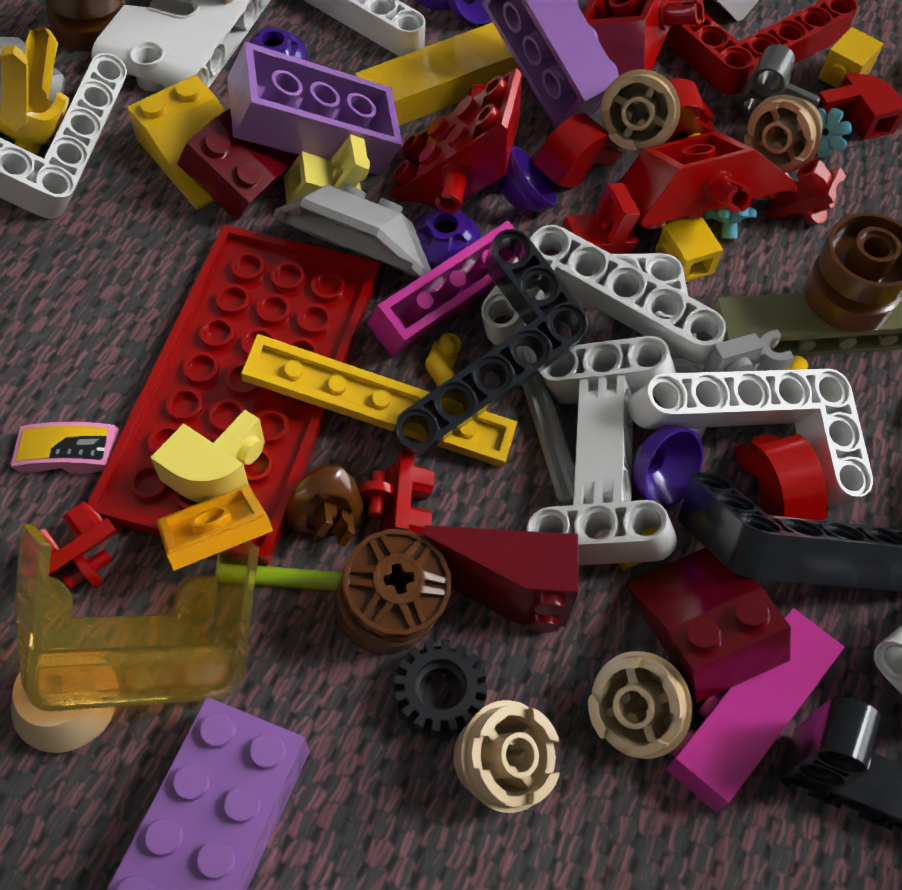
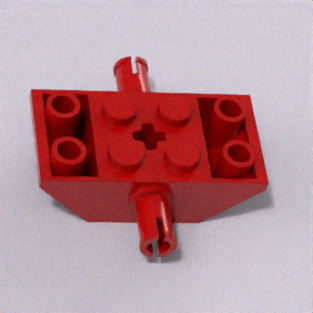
M589 0L586 8L581 10L589 26L593 27L596 31L599 43L609 60L613 61L620 76L623 73L637 69L652 71L671 26L701 24L704 18V3L702 0Z
M515 68L503 77H494L486 86L474 84L472 88L468 89L467 97L458 104L454 111L446 116L440 115L435 118L429 128L419 135L414 133L409 136L401 148L404 154L400 164L393 173L392 178L394 182L389 197L436 206L444 213L454 214L457 210H461L463 200L505 176L520 120L522 73Z
M718 131L643 148L619 182L625 184L632 199L637 204L640 215L636 223L646 229L661 228L666 225V221L678 218H699L704 215L705 211L717 208L729 209L734 213H738V209L743 212L750 206L752 199L769 200L775 198L779 192L794 189V180L758 150Z

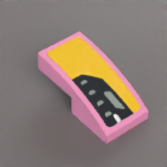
M48 422L20 426L11 467L20 473H35L62 468L69 474L83 475L101 472L104 470L117 443L120 429L115 425L92 422Z

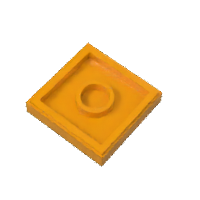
M247 485L156 521L173 571L273 531L266 512L250 486Z

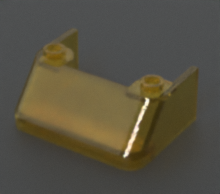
M22 524L14 607L21 683L28 700L33 706L43 711H66L205 701L207 697L220 700L236 691L244 676L259 555L258 546L251 541H247L218 553L215 576L191 577L177 589L174 596L172 615L72 617L73 599L69 589L60 580L49 577L52 546L34 524Z

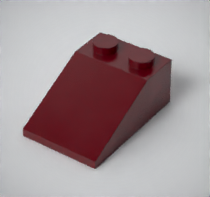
M229 108L212 119L186 143L177 165L225 211L239 220L284 177L299 155L234 138Z
M424 525V538L431 541L445 558L451 573V588L516 624H529V629L534 632L550 633L557 631L559 626L566 627L579 593L578 534Z
M706 547L626 582V587L674 667L684 678L696 703L790 661L791 626L770 597L753 579L740 576L727 569Z

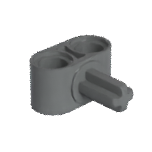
M776 44L766 47L762 52L737 102L736 111L739 117H743V115L750 117L754 109L762 101L782 94L804 99L817 108L820 101L819 96L789 83L790 74L795 63V55L791 49L784 45Z

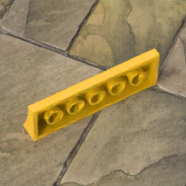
M492 22L357 72L356 76L392 88L398 124L400 126L461 102L467 97L468 89L472 88L474 84L486 86L494 77H503L515 68L521 73L522 71Z

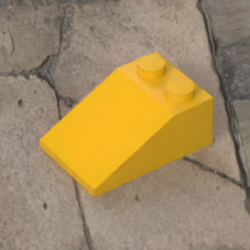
M195 74L127 106L136 139L194 208L199 210L214 202L215 200L177 165L186 143L212 119L225 111L210 89Z

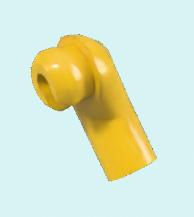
M444 333L439 340L433 343L425 362L427 372L438 387L456 375L452 369L458 358V352L462 348V343L458 336L453 333Z

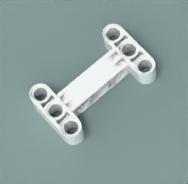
M644 336L575 345L570 352L540 372L551 395L557 402L561 404L578 403L573 505L552 506L538 510L529 519L527 531L578 534L579 565L654 562L665 559L676 548V533L664 507L651 500L631 501L633 420L628 412V402L634 393L656 375L676 373L668 345L659 337ZM648 527H660L658 531L652 535L641 536L643 531ZM610 529L604 537L593 539L599 531Z

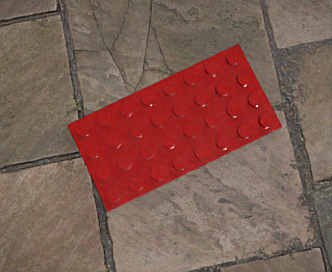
M223 224L87 504L99 513L102 519L108 518L115 525L161 537L156 522L159 521L158 519L200 502L185 498L160 481L150 457L183 423L214 443L235 419L246 410L260 419L265 444L259 457L252 464H245L244 468L249 486L266 512L273 531L220 553L269 566L286 523L287 504L295 484L305 474L329 410L242 381L241 373L257 334L347 364L381 275V262Z

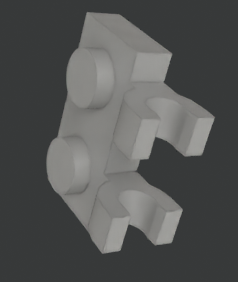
M776 329L767 332L762 338H758L757 334L753 333L714 344L703 372L764 371L765 368L769 370H783L790 367L795 357L791 351L776 353L771 350V348L778 345L782 337L779 330Z

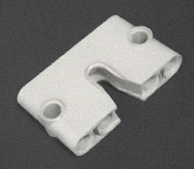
M152 0L149 4L150 7L124 5L96 39L91 57L93 59L100 53L115 55L126 66V78H131L132 75L135 76L139 87L146 91L166 89L195 74L209 88L271 0H233L228 4L223 0Z

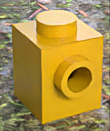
M851 27L830 49L818 78L835 88H839L845 74L861 73L868 75L884 43Z
M702 216L695 219L678 218L667 223L662 228L655 249L656 253L669 254L681 262L686 282L715 273L723 252V248Z

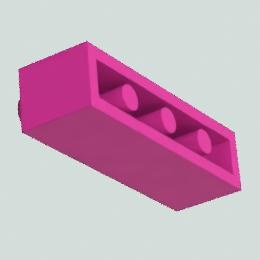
M509 220L377 305L367 322V326L392 358L493 290L496 284L485 268V259L494 237L503 230L515 229ZM509 250L498 251L500 257L508 263H513L517 257Z
M794 608L785 617L791 626L790 661L729 688L725 694L720 692L709 697L698 710V713L705 720L695 732L689 728L682 742L670 752L675 758L666 770L716 813L730 803L844 649L842 644Z

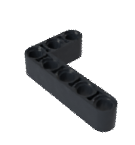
M506 229L499 232L494 237L486 256L485 268L527 326L404 410L398 417L392 433L393 443L399 452L402 450L414 455V457L427 453L570 352L586 334L588 318L584 310L530 238L522 231ZM498 251H512L517 256L518 262H505L500 257ZM534 285L539 287L543 291L545 299L536 300L531 298L526 291V286ZM562 321L566 323L572 331V336L563 337L559 335L553 327V322ZM516 347H530L536 354L537 362L527 363L521 360L517 354ZM483 371L495 373L500 379L501 387L498 389L486 388L479 379V373ZM450 396L458 398L464 406V413L459 416L447 414L441 406V400ZM412 422L421 424L427 432V439L421 443L410 442L405 438L402 428L404 425Z
M702 472L691 474L677 519L730 571L746 578L902 591V529L767 515L728 481Z
M845 697L829 699L794 729L780 781L787 787H790V783L805 788L809 790L808 796L841 809V805H845L859 811L860 818L892 831L894 826L902 830V764L873 753L881 719L880 713L872 706L855 699Z

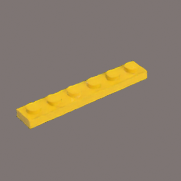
M260 334L256 336L241 373L242 381L390 431L394 430L397 419L404 410L430 393ZM446 397L441 400V406L447 414L459 416L464 413V406L461 402ZM485 411L437 446L502 468L507 460L517 421ZM412 422L404 425L402 428L405 436L420 441L427 439V432L421 424Z

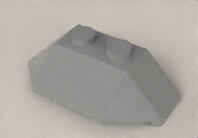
M343 184L341 190L325 185L275 209L273 218L287 226L369 259L380 261L381 264L416 278H420L431 271L413 223L401 213L403 207L384 198H380L378 204L365 199L366 193L348 184Z

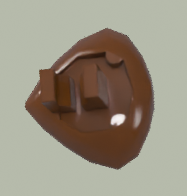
M332 464L320 465L305 473L295 484L288 500L286 522L293 532L320 537L336 534L338 538L337 544L345 547L355 534L354 528L366 522L365 507L354 478L342 466Z

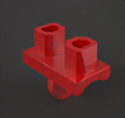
M818 158L808 161L800 167L796 175L798 181H794V189L779 192L775 198L771 199L766 210L768 217L776 220L795 215V217H804L805 221L812 226L823 223L826 220L827 210L835 206L837 185L845 180L846 175L841 167L828 170ZM782 170L786 175L789 176V174L787 173V171Z
M401 450L398 453V463L388 466L386 473L381 470H375L372 472L371 481L363 482L357 486L364 505L369 506L368 516L374 519L382 517L381 531L387 529L410 530L424 537V525H432L431 511L411 507V497L426 500L431 495L434 487L435 472L414 465V455Z
M82 502L62 516L77 537L70 543L60 548L46 528L38 531L21 543L28 560L33 565V568L28 570L36 583L40 581L44 583L75 562L78 567L62 577L67 586L72 589L87 579L97 589L105 583L98 570L113 561L105 548L89 559L86 554L119 531L110 519H102L100 514L90 505Z

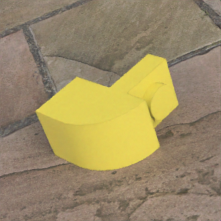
M350 134L331 160L301 151L283 177L287 204L325 185L341 190L343 184H348L361 190L360 181L367 177L370 168L364 139Z
M244 410L214 443L183 423L150 457L160 481L185 498L200 503L242 486H249L244 465L252 464L261 454L265 444L260 419Z

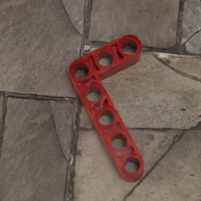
M820 0L740 41H737L704 12V18L699 25L671 26L666 36V43L716 90L727 95H735L743 91L752 70L766 47L776 44L788 47L795 55L794 64L838 42L849 30L858 5L855 0Z

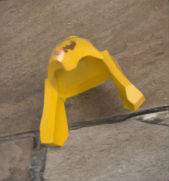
M45 27L30 30L25 44V55L15 45L2 47L0 55L2 76L0 132L15 139L14 145L35 155L39 154L42 145L53 141L66 115L69 98L60 91L56 94L54 102L49 100L58 42L52 32Z

